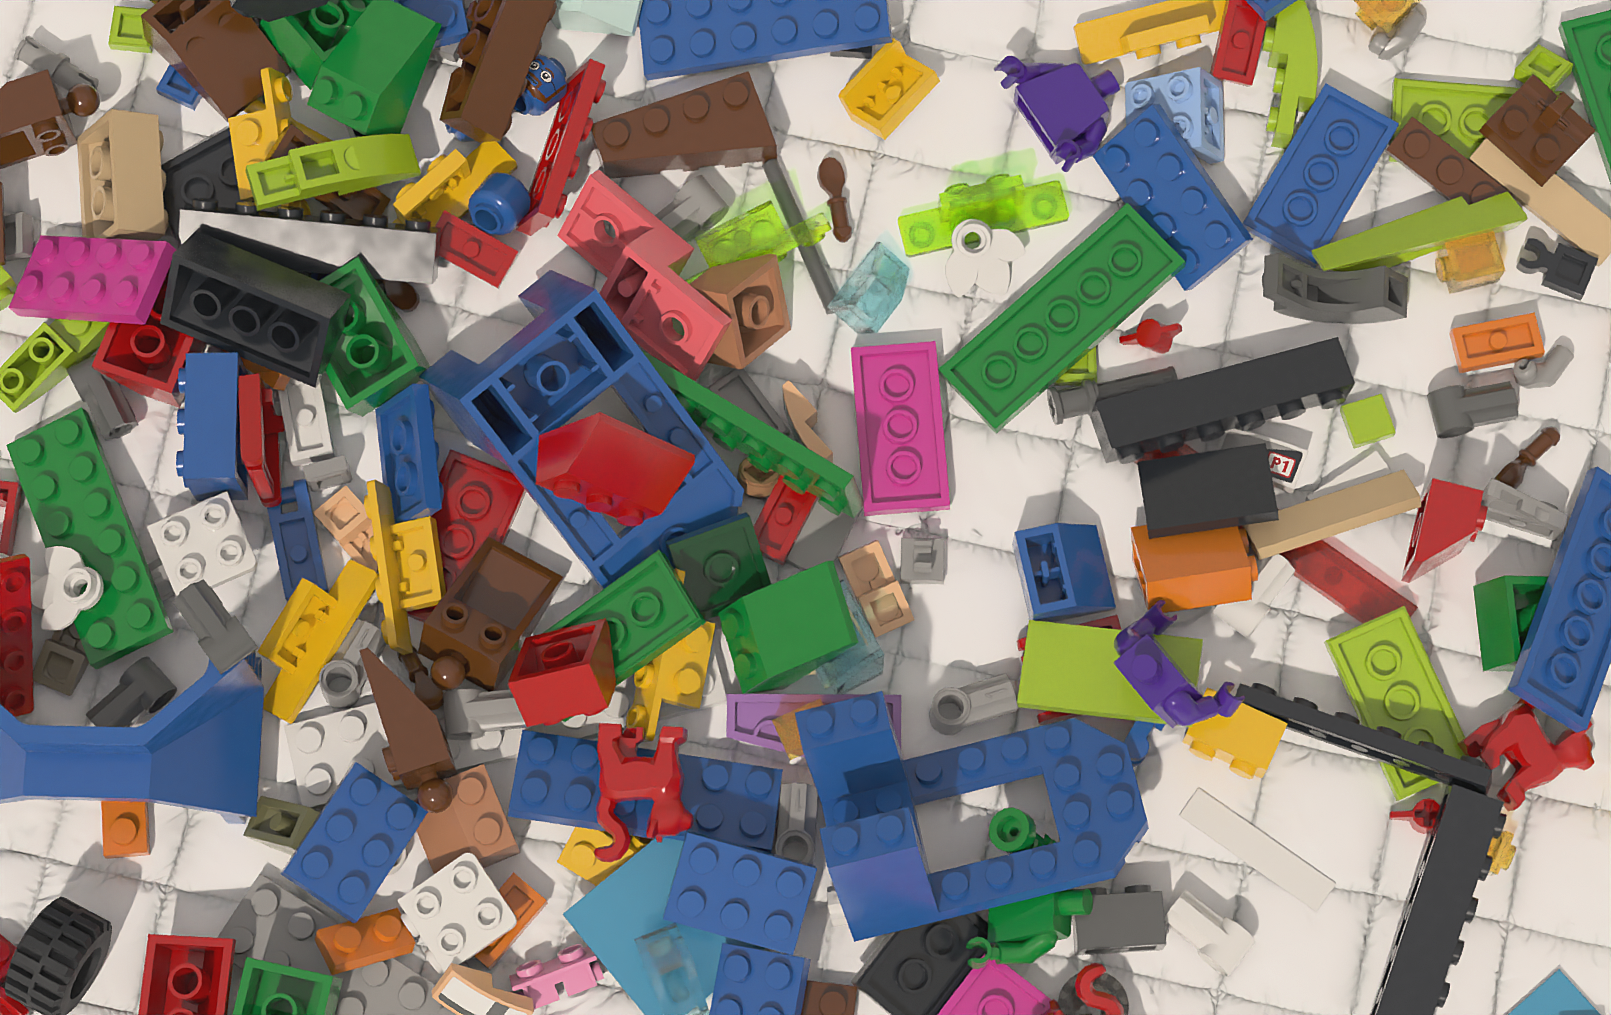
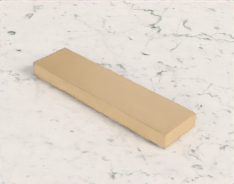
M1487 138L1468 159L1511 192V196L1574 248L1598 258L1596 264L1598 267L1611 254V218L1556 174L1543 187L1539 186Z
M1403 469L1279 510V520L1242 526L1246 529L1248 542L1258 560H1262L1421 507V499L1418 491Z

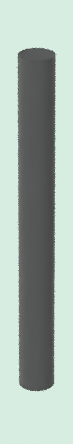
M771 159L762 165L826 314L835 313L842 308L779 162L777 159Z

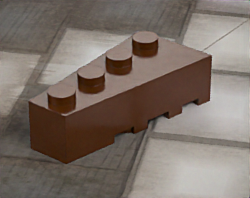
M478 0V3L476 1L470 3L466 18L473 21L471 30L466 37L460 39L457 54H459L460 59L463 61L461 67H458L451 73L440 121L479 143L502 140V137L511 127V114L516 101L523 94L527 86L526 76L530 65L541 50V37L546 24L553 18L556 12V0Z
M749 71L595 122L591 128L592 142L604 174L610 179L654 175L666 170L683 169V172L697 171L699 167L725 165V168L742 166V163L762 161V164L771 159H777V145Z

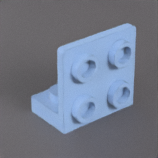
M1201 67L1126 83V126L1152 104H1160L1196 156L1208 164L1224 161L1223 87L1220 80Z

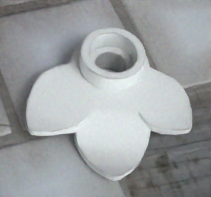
M977 219L962 221L955 227L951 236V244L954 251L945 264L947 283L957 297L966 294L974 283L989 293L1005 295L1010 283L1008 262L1025 255L1026 252L1022 242L1013 232L1007 229H990L986 223ZM969 232H975L979 236V244L975 248H969L965 244V236Z
M54 546L45 549V562L49 573L31 584V602L35 607L44 611L41 628L48 631H57L68 627L73 623L81 610L93 607L100 600L104 589L101 575L94 569L85 567L83 559L78 552L71 548ZM87 584L85 592L80 595L81 588Z

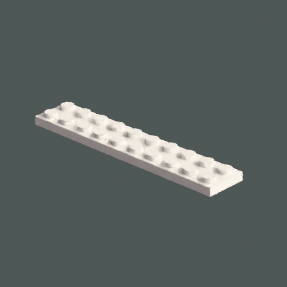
M713 643L700 709L691 710L661 701L658 721L727 704V697ZM514 667L511 668L495 691L510 689L507 683ZM634 674L615 687L609 707L596 715H576L566 722L560 721L549 726L538 724L527 728L485 732V736L477 739H447L457 772L467 771L481 764L487 766L517 758L522 730L587 740L598 737L599 723L621 724L622 731L627 728L626 716L633 705L636 690ZM466 679L456 688L478 689L482 692H488ZM376 702L283 726L301 805L314 810L323 808L351 765L355 762L395 789L405 787L402 780L394 782L392 774L388 771L382 748L389 746ZM443 704V706L437 710H432V712L437 716L445 732Z

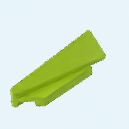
M1508 191L1468 205L1463 197L1460 196L1313 249L1311 252L1323 271H1358L1379 266L1390 268L1468 239L1512 230L1527 220V214Z

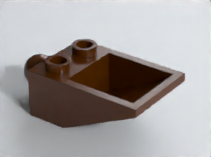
M150 0L155 5L141 15L146 41L227 123L228 118L237 116L264 94L261 69L270 67L284 73L285 77L291 73L289 66L253 19L235 11L231 7L230 0Z
M48 69L4 84L0 88V169L42 155L57 156L66 152L70 146L76 145L77 138L69 114L73 113L80 117L94 114L100 105L98 91L89 84L80 83L74 85L68 91L67 96L63 98Z
M488 537L424 622L418 654L434 662L430 669V677L433 684L441 690L450 691L458 688L466 679L488 692L495 691L514 666L520 652L519 649L522 647L525 638L532 635L560 587L563 576Z
M368 647L359 650L389 746L382 748L389 773L392 774L394 782L402 780L408 791L419 788L417 794L418 802L424 810L430 813L445 811L452 803L453 791L449 783L443 779L455 776L458 772L445 732L437 716Z

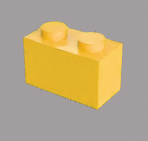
M1207 687L1203 696L1213 697L1217 691ZM1241 703L1231 717L1217 714L1215 717L1193 724V727L1188 728L1182 742L1189 745L1188 750L1199 758L1212 761L1216 757L1229 763V770L1241 777L1253 779L1255 775L1263 778L1288 723Z

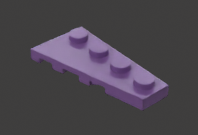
M727 694L726 737L805 758L795 712L867 694ZM884 695L901 749L902 695Z

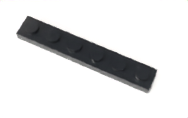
M1242 683L1239 684L1235 697L1244 696L1245 699L1242 703L1288 723L1286 726L1288 730L1448 786L1455 784L1486 796L1492 784V770L1486 769L1487 765L1479 759L1465 755L1457 759L1443 754L1444 750L1436 744L1427 741H1419L1418 745L1401 739L1402 735L1393 729L1378 726L1374 730L1360 725V720L1350 714L1335 712L1334 715L1319 711V707L1307 699L1294 697L1293 701L1276 696L1277 692L1274 689L1260 683H1253L1251 687Z

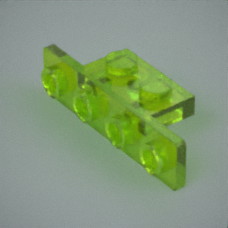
M998 174L989 177L985 183L969 186L967 183L951 185L943 193H939L937 208L900 216L897 219V224L905 255L911 258L952 248L951 236L953 230L964 220H981L990 229H1007L1015 234L1067 222L1069 220V212L1060 181L1055 180L1024 187L1021 175L1010 177L1009 174ZM969 232L965 236V244L979 242V236L975 232Z
M769 200L694 238L709 268L767 254L777 255V260L780 262L787 257L788 251L800 245L809 247L823 240L826 236L825 233L830 231L832 227L825 214L821 212L785 230L772 201ZM708 269L686 279L685 281L688 284H690L700 275L706 272Z

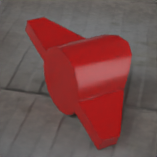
M1146 319L1139 324L1136 333L1119 337V343L1123 345L1139 344L1156 353L1165 354L1171 348L1172 339L1182 332V325L1179 323L1166 325L1154 319Z
M1423 799L1410 811H1391L1389 813V820L1409 821L1411 827L1416 832L1428 834L1432 831L1440 805L1433 799Z

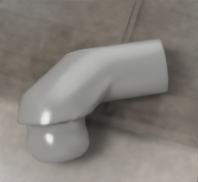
M1410 11L1391 38L1384 32H1377L1368 45L1369 50L1379 55L1377 59L1389 60L1414 43L1426 24L1425 17L1417 11Z
M1557 345L1543 363H1535L1534 361L1528 363L1526 358L1521 359L1513 367L1514 379L1517 384L1526 389L1551 387L1573 360L1574 354L1568 348Z

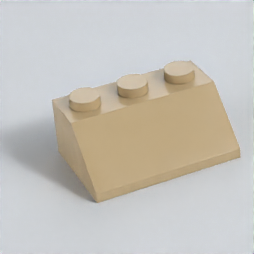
M111 109L77 137L82 237L157 241L165 235L168 227V213L164 209L163 202L166 175L161 169V151L164 138L163 133L159 130L158 115Z

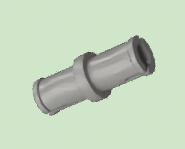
M26 36L25 40L23 39L15 51V59L24 62L38 72L48 69L55 84L60 85L67 91L80 83L89 84L95 89L98 87L99 80L71 64L70 58L67 55L54 53L35 41L31 36Z

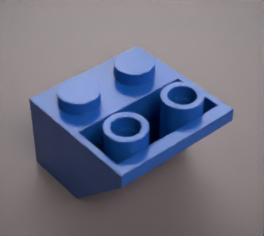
M1054 523L1014 532L1012 547L1029 620L1055 622L1116 608L1097 525Z

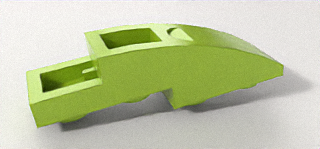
M1297 0L1276 14L1274 27L1267 26L1265 30L1262 51L1270 52L1267 67L1276 68L1272 92L1280 93L1278 107L1270 106L1266 131L1273 132L1271 147L1287 149L1293 135L1296 111L1308 113L1316 98L1318 79L1317 47L1310 13L1305 0Z
M409 134L371 135L309 145L289 150L288 156L247 165L245 170L257 211L338 191L339 195L421 175Z
M55 319L50 325L43 322L0 367V399L14 413L21 411L69 375L66 368L89 358L99 349L110 322Z

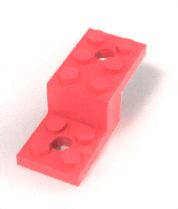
M597 170L589 175L557 236L607 277L599 294L633 340L653 357L696 381L732 322V319L679 276L694 248L602 171ZM604 220L611 223L614 227L615 238L606 233ZM672 317L681 322L684 328V335L675 331Z

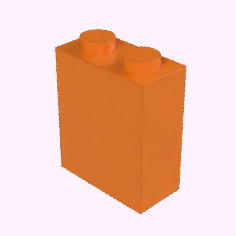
M1147 525L1131 527L1132 561L1147 611L1159 600L1166 602L1161 607L1163 613L1252 600L1251 582L1258 581V569L1255 556H1247L1249 553V542L1245 528L1238 529V526L1149 539Z

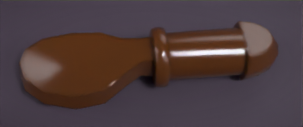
M828 157L823 159L818 166L817 180L819 186L830 196L827 206L830 208L833 236L839 242L845 243L852 235V227L849 224L846 208L847 198L842 197L841 194L845 183V175L841 163L836 158Z
M375 279L379 285L383 283L388 299L396 308L403 312H411L419 305V294L409 282Z
M1552 426L1540 430L1541 433L1525 449H1521L1518 453L1519 456L1514 461L1508 463L1494 479L1517 489L1523 482L1526 467L1528 465L1534 467L1537 463L1536 461L1552 446L1557 445L1560 440L1559 430Z
M412 645V653L403 655L397 652L399 661L403 663L408 672V679L410 682L415 683L414 694L431 711L443 706V690L436 687L431 678L428 677L429 670L422 664L415 646Z

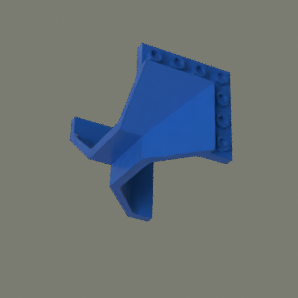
M254 651L222 675L209 659L207 670L199 680L149 721L138 727L27 725L17 720L0 704V804L34 799L150 802L220 814L228 824H245L246 817H257L264 686L261 683V657H256V651Z

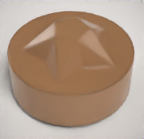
M745 458L739 465L737 480L744 488L746 494L753 497L770 496L778 482L780 474L772 469L765 473L757 469Z

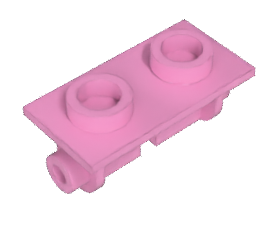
M576 944L558 952V957L544 963H541V960H533L516 968L517 973L509 975L513 991L522 988V991L516 994L533 998L535 1010L560 1000L555 987L557 983L563 982L568 996L598 986L597 981L604 979L599 962L590 965V962L597 960L592 950L588 946L583 948L582 944Z

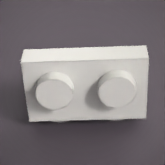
M227 491L207 498L199 504L176 514L166 516L160 521L147 526L176 596L191 583L204 579L214 589L257 568L258 562L242 527V520Z
M464 853L397 900L405 912L401 915L402 921L414 937L421 936L429 948L424 953L439 974L443 971L445 972L451 963L470 968L466 962L468 959L506 934L517 924L516 915L477 857L472 853Z

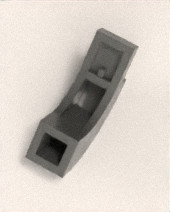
M1280 253L1264 256V273L1262 275L1263 297L1274 301L1273 311L1308 321L1343 324L1378 323L1407 318L1408 277L1386 266L1358 271H1323L1307 267Z

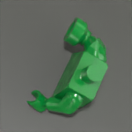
M1013 807L1004 808L997 812L989 825L991 842L998 849L1009 854L1056 843L1047 834L1044 835V838L1036 832L1033 818L1029 814ZM1071 888L990 908L988 912V939L975 937L966 946L968 949H982L985 957L981 959L971 958L968 960V965L973 969H981L988 964L989 960H995L996 964H1031L1052 950L1058 940L1067 939L1070 936L1073 915L1091 914L1093 909L1091 891L1088 888Z

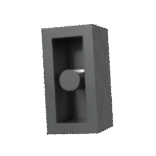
M1150 885L1124 887L1125 893L1107 894V888L1102 887L1088 888L1093 898L1091 914L1072 916L1075 956L1160 951L1167 944L1162 891L1151 892Z

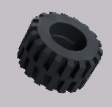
M59 897L52 901L33 920L15 950L7 971L6 995L42 1015H67L85 996L103 965L111 942V922L65 897Z

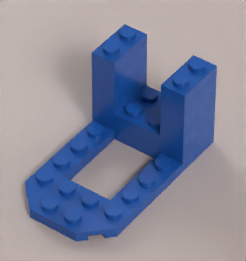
M549 270L518 295L519 299L534 317L531 323L480 364L450 350L418 377L424 384L429 385L431 394L468 442L507 465L603 590L657 550L665 553L673 567L665 541L737 516L738 507H742L744 488L598 291L593 287ZM610 386L644 432L695 455L694 465L663 513L644 520L641 525L626 526L618 534L615 533L601 513L589 511L585 505L572 499L559 498L553 494V491L536 484L539 435L560 428Z
M883 691L795 712L802 750L821 801L826 827L819 830L827 868L854 942L1116 878L1126 863L1125 857L1134 844L1141 841L1149 829L1127 744L1076 718L904 760ZM1043 774L1060 842L930 873L915 808L916 805Z

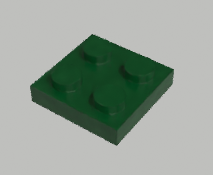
M747 512L665 541L674 569L685 571L683 585L705 620L719 616L718 613L741 597L771 585L751 517Z

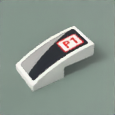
M1239 429L1225 431L1217 450L1266 443L1273 486L1293 494L1309 453L1308 450Z

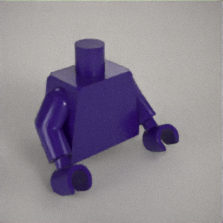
M1006 56L994 67V71H1003L1007 74L1000 82L1004 89L1010 88L1014 83L1019 84L1015 86L1013 102L1054 163L1057 165L1065 160L1061 167L1062 171L1068 172L1074 163L1083 161L1096 154L1107 132L1106 122L1109 108L1104 100L1120 91L1119 84L1110 70L1107 69L1089 79L1078 63L1070 65L1063 63H1022L1014 56Z
M1159 600L1142 618L1132 623L1116 636L1114 648L1120 657L1113 663L1147 705L1171 728H1174L1176 725L1189 726L1215 717L1217 714L1231 717L1245 699L1244 696L1235 697L1230 694L1235 684L1227 681L1222 684L1213 697H1204L1153 636L1154 634L1161 635L1177 620L1176 614L1170 618L1161 611V607L1166 603L1164 600Z

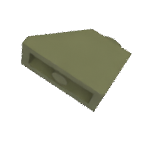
M260 796L257 802V817L250 818L243 836L292 856L320 812L307 806Z

